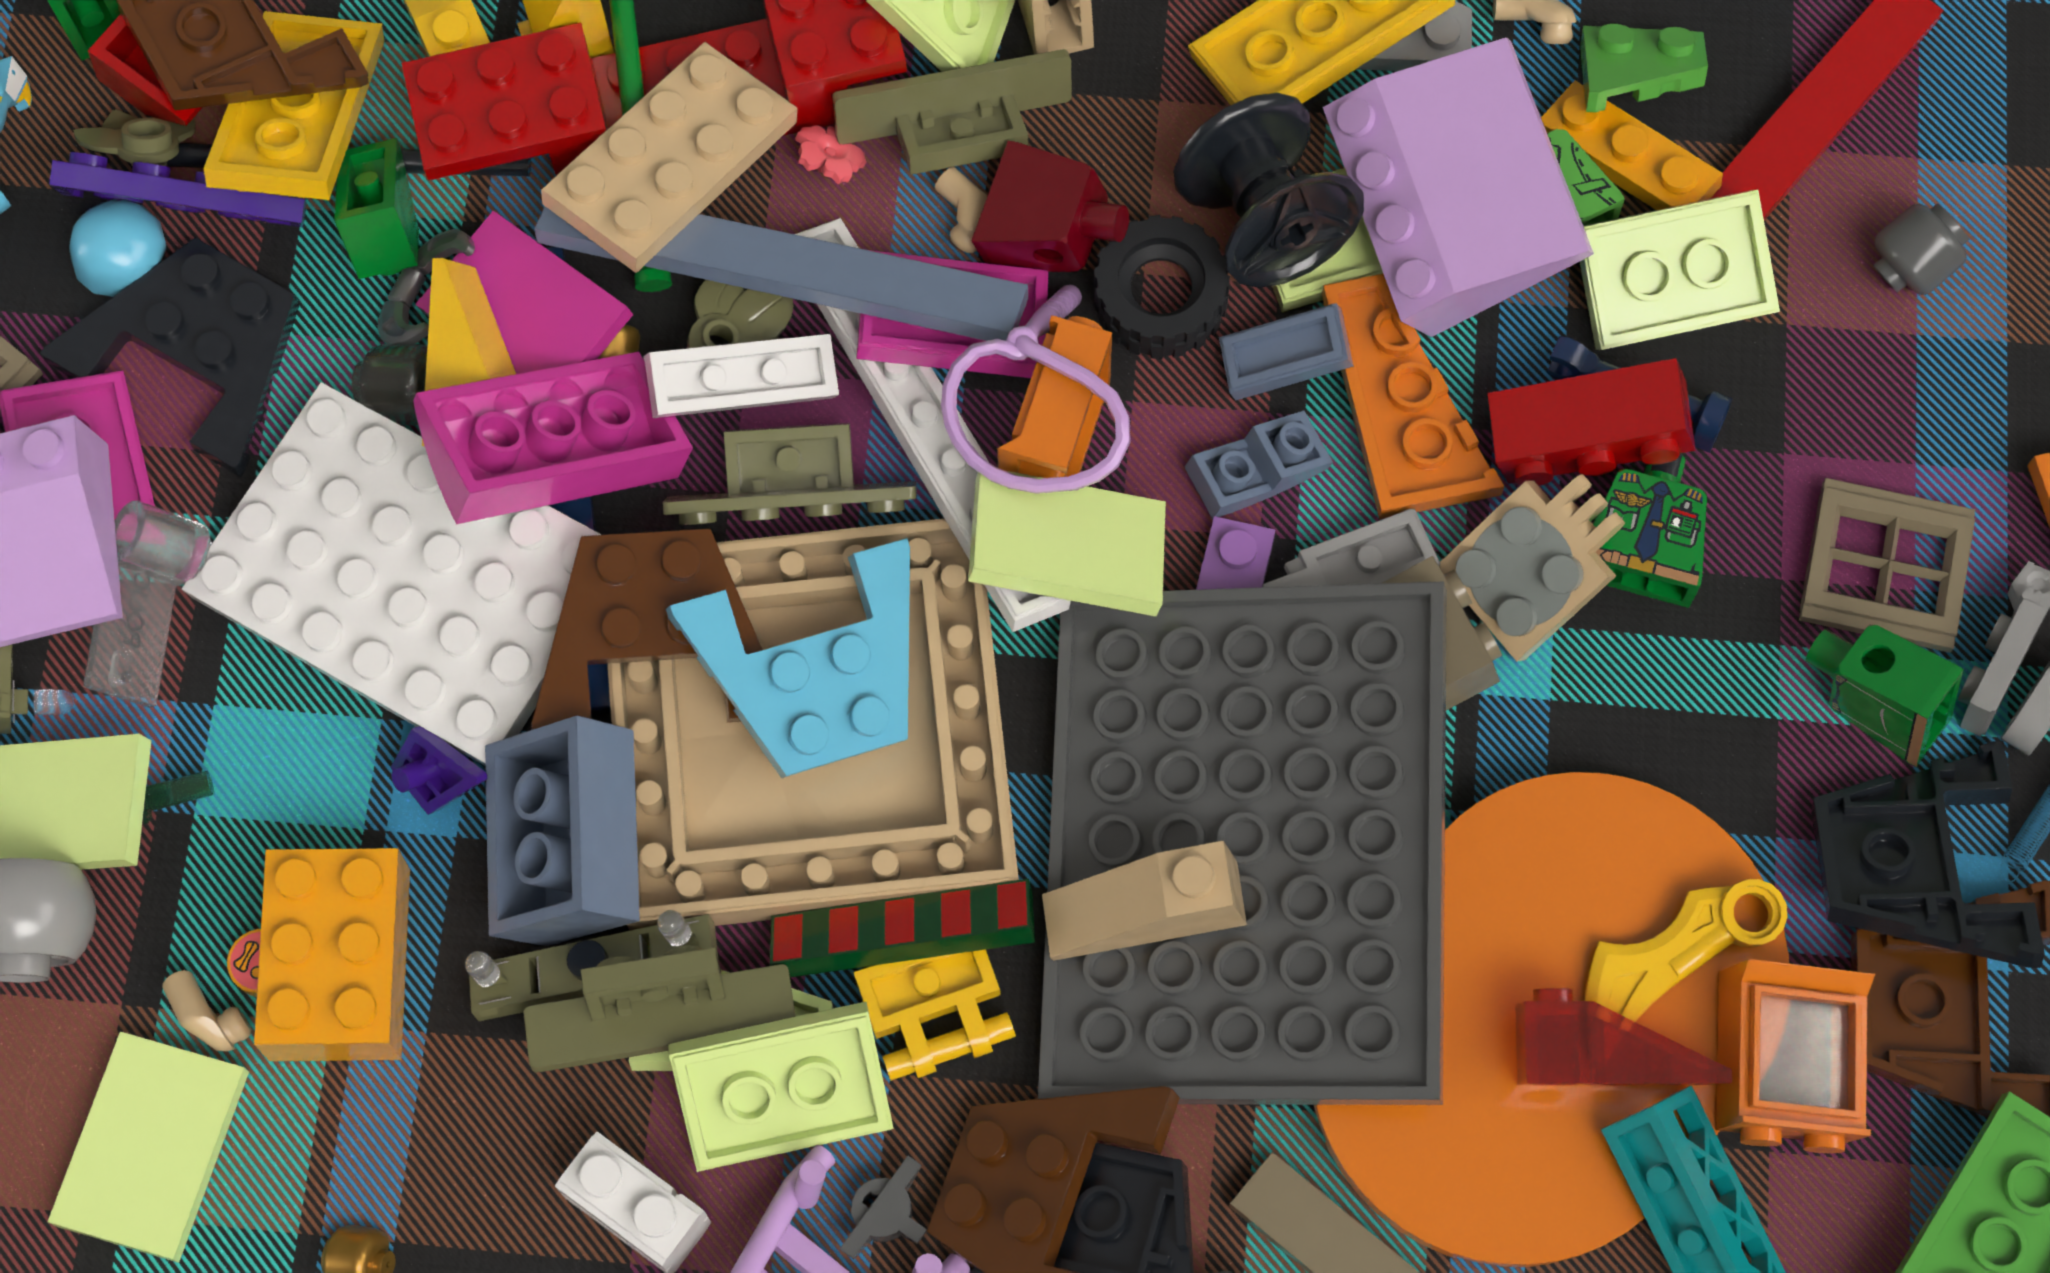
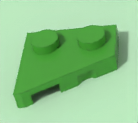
M1607 24L1602 27L1583 26L1580 51L1586 112L1603 111L1606 108L1607 97L1633 91L1632 97L1637 102L1657 98L1665 92H1682L1705 85L1708 61L1704 32L1689 31L1681 27H1668L1663 30L1629 28L1621 24Z

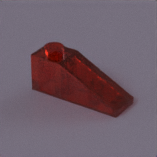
M1533 989V1001H1524L1515 1005L1517 1085H1724L1732 1083V1069L1594 1001H1574V989Z

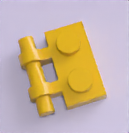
M986 949L874 965L853 972L862 1000L867 1002L875 1038L878 1039L901 1031L905 1040L906 1048L882 1056L890 1081L914 1072L917 1078L937 1072L935 1067L937 1064L968 1053H972L973 1057L977 1058L993 1052L991 1045L1016 1037L1008 1012L983 1020L980 1014L978 1003L1000 996V988ZM955 1011L958 1012L963 1028L926 1040L921 1023Z

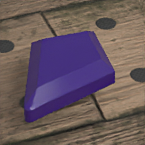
M421 726L411 729L390 767L392 769V782L395 788L402 793L409 791L427 815L439 811L487 780L485 771L439 736Z

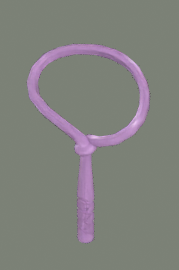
M1065 285L1038 308L1025 326L1013 328L1009 332L1006 341L993 339L970 345L951 364L943 383L941 408L944 425L952 444L970 467L990 481L1009 489L1040 494L1076 491L1100 482L1116 470L1131 443L1130 417L1118 392L1090 370L1038 344L1037 338L1050 331L1049 320L1051 315L1065 318L1080 304L1082 295L1080 290L1074 285ZM999 354L1012 360H1024L1029 357L1082 384L1107 404L1115 421V441L1107 457L1091 469L1069 477L1037 479L1018 476L995 467L982 458L970 444L959 422L956 407L957 389L964 372L978 358L988 355Z

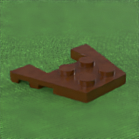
M117 0L119 12L174 110L359 88L369 84L368 72L342 28L284 53L254 0Z
M711 529L581 536L533 716L531 730L574 716L591 719L587 665L697 658V653L680 630L677 631L668 619L666 609L670 605L726 590L745 653L751 654L763 650ZM725 694L727 723L741 722L733 711L735 707Z
M2044 880L2032 883L2023 889L2000 895L1995 893L1966 903L2035 902L2043 945H2050V881ZM1864 929L1857 930L1851 936V970L1875 974L1867 996V1072L1987 1118L2001 1095L2009 1091L2050 1117V1075L1993 1072L1991 1070L1987 958Z
M1158 1086L971 1106L927 1232L982 1273H1075L1055 1268L1054 1264L1096 1142L1102 1140L1161 1154L1180 1097L1172 1088Z

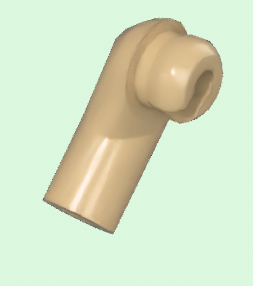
M1493 0V20L1541 22L1540 37L1546 44H1568L1573 38L1572 23H1576L1575 14L1571 7L1559 0Z
M950 167L937 180L935 190L957 209L956 218L958 224L950 231L952 243L966 253H974L977 249L971 240L988 195L958 169Z
M190 971L175 972L163 982L162 988L180 1025L214 1050L236 1049L234 1044L249 1038L252 1029L239 1008L229 1007L219 1016L212 1011L193 973Z

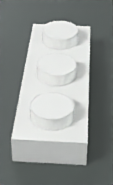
M830 334L649 352L644 356L653 418L833 399L839 395Z

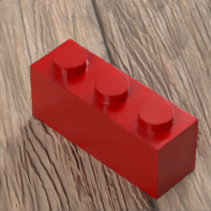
M1677 358L1488 393L1495 461L1508 484L1516 483L1521 486L1525 481H1535L1540 486L1551 482L1554 478L1553 476L1579 472L1587 476L1603 475L1613 471L1618 464L1640 460L1651 465L1665 464L1678 459L1680 453L1696 451L1687 383Z

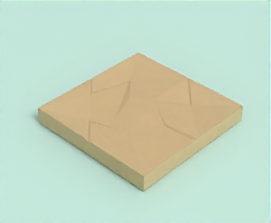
M945 518L716 542L760 645L765 650L867 620L848 557L853 553L908 539L910 545L908 739L903 742L781 778L743 723H727L725 693L714 677H709L697 658L608 664L612 725L632 729L634 732L640 921L628 924L629 931L709 914L715 926L771 920L773 915L1019 880L987 589L984 584L968 582L970 560Z

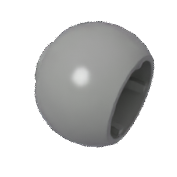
M0 859V982L31 983L48 981L50 979L51 967L73 964L86 950L94 932L97 915L96 904L90 883L77 865L47 859Z

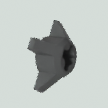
M907 1156L891 1179H872L865 1182L856 1191L851 1205V1214L856 1227L840 1247L842 1252L854 1260L872 1240L875 1242H889L902 1236L915 1244L919 1243L927 1229L912 1219V1204L908 1190L922 1167L920 1163ZM873 1197L875 1201L868 1209L866 1203L870 1198Z

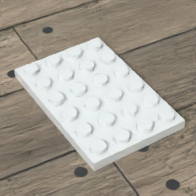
M321 382L182 587V590L194 600L414 726L425 728L439 736L454 749L486 766L485 745L518 735L536 708L581 536L601 534L548 505L456 525L436 481L426 449L422 446V437Z

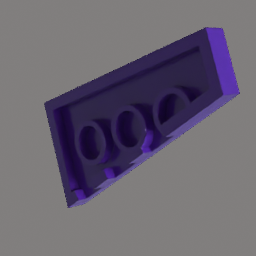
M70 152L69 162L52 160L49 185L62 195L83 198L84 191L94 192L93 196L108 199V201L113 199L118 201L128 200L133 203L143 204L144 200L156 202V206L176 211L205 213L206 210L218 211V215L228 218L304 228L307 203L302 198L206 187L204 172H196L194 182L170 178V167L150 163L133 162L132 172L108 169V158L86 153Z

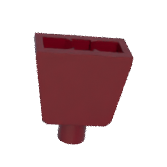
M1008 141L971 241L983 261L987 264L1041 269L1048 272H1075L1086 265L1095 239L1121 242L1125 238L1129 225V212L1125 205L1108 203V194L1095 170L1088 164L1019 142Z

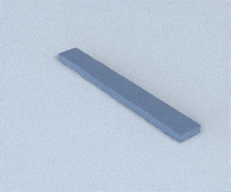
M544 207L534 229L537 243L618 260L550 209ZM702 214L696 216L644 265L650 268L985 341L993 339L1006 341L1009 332L1019 326L1028 301L1027 284Z

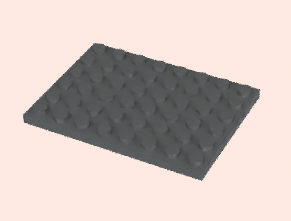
M1444 581L1163 591V602L1157 616L1071 601L1069 610L1060 613L1047 892L1159 852L1224 841L1238 864L1247 925L1055 961L1050 958L1046 929L1038 1099L1165 1086L1172 1088L1180 1097L1178 1104L1443 1105L1447 590Z

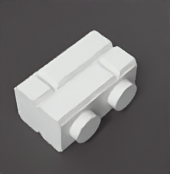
M599 1132L591 1136L555 1185L566 1200L664 1273H674L677 1271L711 1224L709 1217H707L703 1209L683 1194L678 1195L672 1186Z

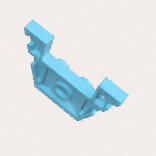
M907 538L853 553L848 557L867 620L746 654L726 590L670 605L666 609L668 619L677 631L680 630L697 653V660L709 677H714L735 707L733 711L781 778L908 739L910 545Z

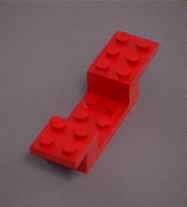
M763 0L766 19L639 47L644 96L700 45L706 42L798 108L797 123L784 135L800 132L802 127L816 125L824 127L834 124L832 95L836 91L847 90L848 85L907 72L906 58L898 30L866 0ZM581 22L401 63L422 164L428 181L548 153L557 176L622 117L615 53L591 58Z

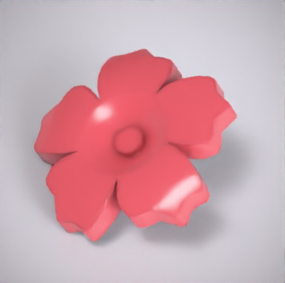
M817 125L802 127L795 137V140L801 144L798 150L800 155L798 164L803 165L807 171L817 169L825 177L832 178L838 185L841 182L848 183L852 177V172H858L859 168H864L866 164L865 153L861 148L852 143L844 145L838 143L835 127L828 126L826 131Z

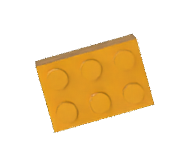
M398 848L266 850L254 1045L268 1061L402 1060L410 868Z

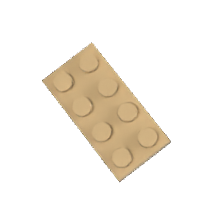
M704 42L541 189L542 204L637 273L797 123L798 108Z

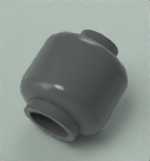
M1938 203L1931 209L1923 204H1913L1875 237V248L1882 258L1873 267L1896 293L1907 285L1913 292L1919 295H1926L1963 266L1967 258L1963 245L1970 239L1958 223Z

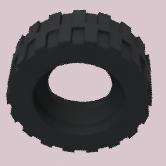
M1155 215L1139 222L1136 219L1129 223L1126 236L1121 242L1109 241L1108 245L1105 248L1102 247L1099 252L1097 267L1094 269L1095 309H1098V320L1103 329L1107 328L1109 332H1112V340L1118 345L1120 343L1129 348V352L1140 355V353L1151 355L1153 359H1162L1163 356L1174 355V358L1184 356L1186 351L1193 348L1197 350L1205 345L1206 339L1210 335L1214 336L1220 328L1221 317H1225L1230 284V275H1228L1226 267V256L1221 254L1219 250L1220 244L1213 236L1210 238L1204 233V228L1196 223L1191 225L1184 222V218L1172 216V219L1160 218V215ZM1153 261H1169L1179 265L1186 271L1191 280L1192 292L1184 306L1171 313L1157 314L1143 309L1135 301L1131 292V282L1135 273L1145 264Z

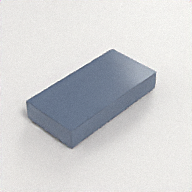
M1337 303L1219 337L1229 392L1235 400L1354 367L1343 313Z

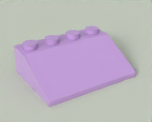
M1502 38L1375 78L1323 107L1346 173L1364 192V212L1362 216L1401 322L1433 337L1594 254L1514 47L1508 38Z
M75 415L0 433V647L123 618L108 444Z

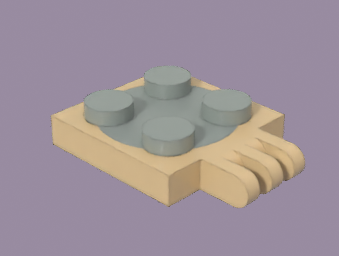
M1583 474L1574 478L1552 500L1548 498L1535 481H1525L1440 561L1439 567L1444 575L1452 570L1456 571L1472 601V604L1469 606L1516 662L1526 660L1616 577L1596 551L1624 526L1625 522L1615 512L1606 517L1597 527L1592 524L1591 521L1607 507L1608 502L1598 493L1580 508L1575 504L1592 485Z

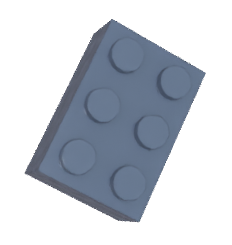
M574 716L485 745L489 936L550 946L639 922L633 730L581 716Z

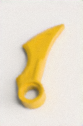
M1746 879L1732 886L1688 891L1674 921L1654 938L1641 943L1627 945L1598 941L1588 973L1583 1004V1043L1589 1073L1598 1075L1622 1038L1658 998L1733 943L1740 947H1757L1776 939L1784 930L1788 918L1787 904L1781 892L1772 884L1760 879ZM1743 895L1758 897L1764 902L1768 910L1766 925L1758 932H1749L1742 929L1734 918L1735 903Z

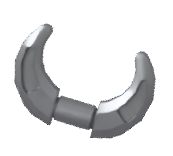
M457 229L439 233L418 249V266L402 270L388 295L389 301L384 303L378 318L377 328L381 340L396 349L410 347L428 335L429 325L426 323L409 325L410 307L426 280L424 275L432 271V258L445 259L456 253H464L466 256H471L474 253L475 244L469 235Z

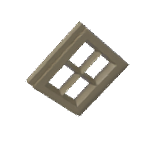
M1825 478L1822 482L1821 494L1818 500L1799 610V620L1860 634L1863 633L1867 626L1878 625L1918 646L1951 653L1954 649L1955 637L1958 632L1975 523V509ZM1840 516L1887 526L1882 557L1835 548ZM1904 529L1947 538L1942 570L1896 561L1895 555L1899 530ZM1833 559L1880 569L1875 601L1828 591ZM1896 572L1939 581L1935 614L1888 604L1892 573Z

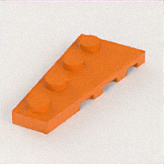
M1384 274L1323 285L1322 299L1324 306L1337 303L1343 313L1354 367L1343 369L1341 372L1379 520L1414 508L1416 512L1502 496L1504 484L1494 468L1490 469L1478 448L1479 440L1467 419L1462 420L1448 395L1449 388L1438 368L1434 369L1420 346L1421 338L1415 328L1401 322Z

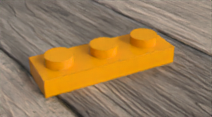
M1576 80L1541 117L1547 133L1556 129L1566 130L1614 184L1655 210L1708 200L1721 187L1722 172L1611 102H1606V108L1603 111L1586 112L1584 85Z

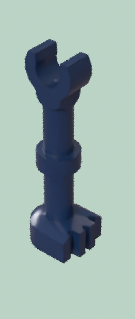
M1559 336L1550 356L1552 362L1547 373L1560 380L1619 369L1620 367L1600 360L1595 353L1589 351L1578 341ZM1712 391L1704 400L1688 394L1691 420L1694 423L1692 428L1695 447L1710 453L1729 412L1733 398L1716 391Z

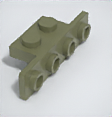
M1062 49L836 91L832 95L837 141L839 144L844 145L897 135L911 175L1002 158L1008 141L1028 145V132L1020 111L1066 103L1071 100V58L1068 51Z
M850 423L725 430L723 433L728 493L669 496L663 501V514H679V524L692 525L716 522V512L741 510L742 520L745 521L776 519L780 517L779 508L804 506L805 516L808 517L842 514V504L867 502V512L870 513L895 512L905 510L904 500L916 499L917 484L916 481L854 485Z
M692 945L675 947L668 950L664 956L641 960L625 956L608 958L601 961L597 967L581 969L584 997L532 1005L524 1009L529 1064L532 1071L536 1073L669 1051L668 1044L796 1017L790 975L786 965L780 964L721 974L716 948L702 949Z

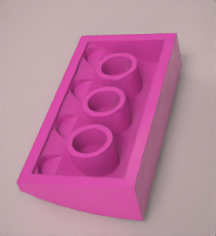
M640 352L417 392L413 400L430 465L456 525L675 479L679 477L693 449L676 416L653 418L645 361Z

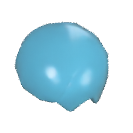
M115 199L101 203L82 214L73 226L69 245L70 258L77 280L92 293L111 297L117 295L161 263L166 251V241L160 221L140 204L128 200L118 201Z

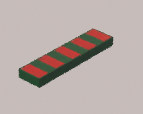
M1029 878L771 916L770 966L784 964L788 967L790 977L1034 943L1033 893Z

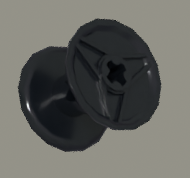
M1281 93L1256 95L1222 109L1201 125L1181 149L1173 170L1175 190L1189 204L1208 209L1233 206L1236 213L1241 217L1234 225L1225 247L1228 273L1242 285L1257 288L1280 285L1312 272L1334 256L1354 234L1364 212V192L1350 177L1328 171L1304 175L1300 168L1294 172L1292 171V168L1301 159L1311 135L1309 111L1298 98Z

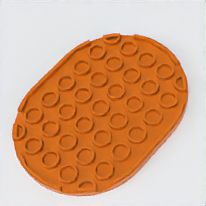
M1585 772L1545 775L1501 789L1473 805L1446 828L1443 1105H1314L1319 1125L1326 1139L1327 1149L1342 1175L1359 1197L1391 1226L1425 1247L1453 1258L1459 1257L1473 1262L1499 1265L1500 1267L1549 1265L1578 1257L1601 1248L1625 1234L1642 1221L1645 1217L1601 1129L1692 1085L1716 1135H1718L1720 1131L1716 1130L1719 971L1747 959L1789 964L1785 932L1783 930L1776 939L1757 947H1740L1732 943L1670 988L1638 1018L1622 1038L1598 1075H1592L1587 1069L1583 1043V1004L1590 965L1598 941L1623 945L1636 944L1650 940L1663 932L1676 918L1688 891L1732 886L1746 879L1763 880L1751 859L1737 842L1698 808L1670 792L1623 776ZM1743 895L1735 903L1734 918L1742 929L1749 932H1758L1766 925L1768 910L1764 902L1758 897ZM1761 996L1760 1081L1768 1069L1781 1039L1789 999ZM1674 1110L1673 1113L1685 1137L1689 1139V1134L1677 1110Z

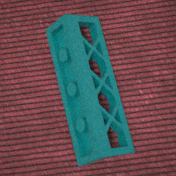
M1692 1085L1601 1129L1672 1273H1786ZM1674 1110H1677L1689 1134V1139L1685 1137L1673 1113ZM1710 1179L1713 1181L1720 1195V1202L1717 1200L1710 1186ZM1741 1241L1751 1257V1264H1749L1741 1248Z

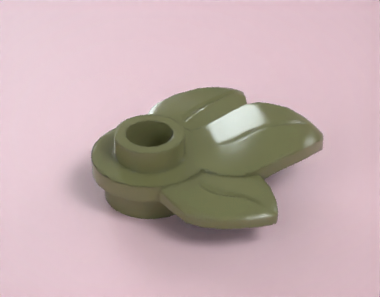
M115 109L106 118L102 127L75 129L74 137L80 146L98 153L116 154L121 159L130 162L132 166L133 162L165 166L168 160L174 158L179 153V143L194 135L196 124L194 118L187 126L159 118L137 119L121 110Z
M705 280L694 298V309L698 320L690 329L687 347L717 346L710 340L709 336L712 335L726 339L729 344L780 339L778 338L779 335L785 330L792 316L793 299L751 289L744 291L742 287Z

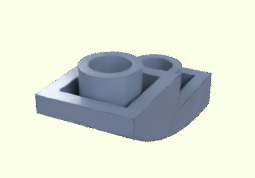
M1301 411L1253 426L1245 439L1194 454L1185 465V469L1213 519L1214 516L1221 517L1288 490L1325 471L1331 466L1333 461L1305 411Z

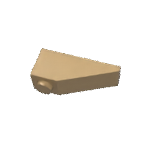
M1224 841L1159 852L1042 894L1050 958L1053 961L1247 925L1238 864Z

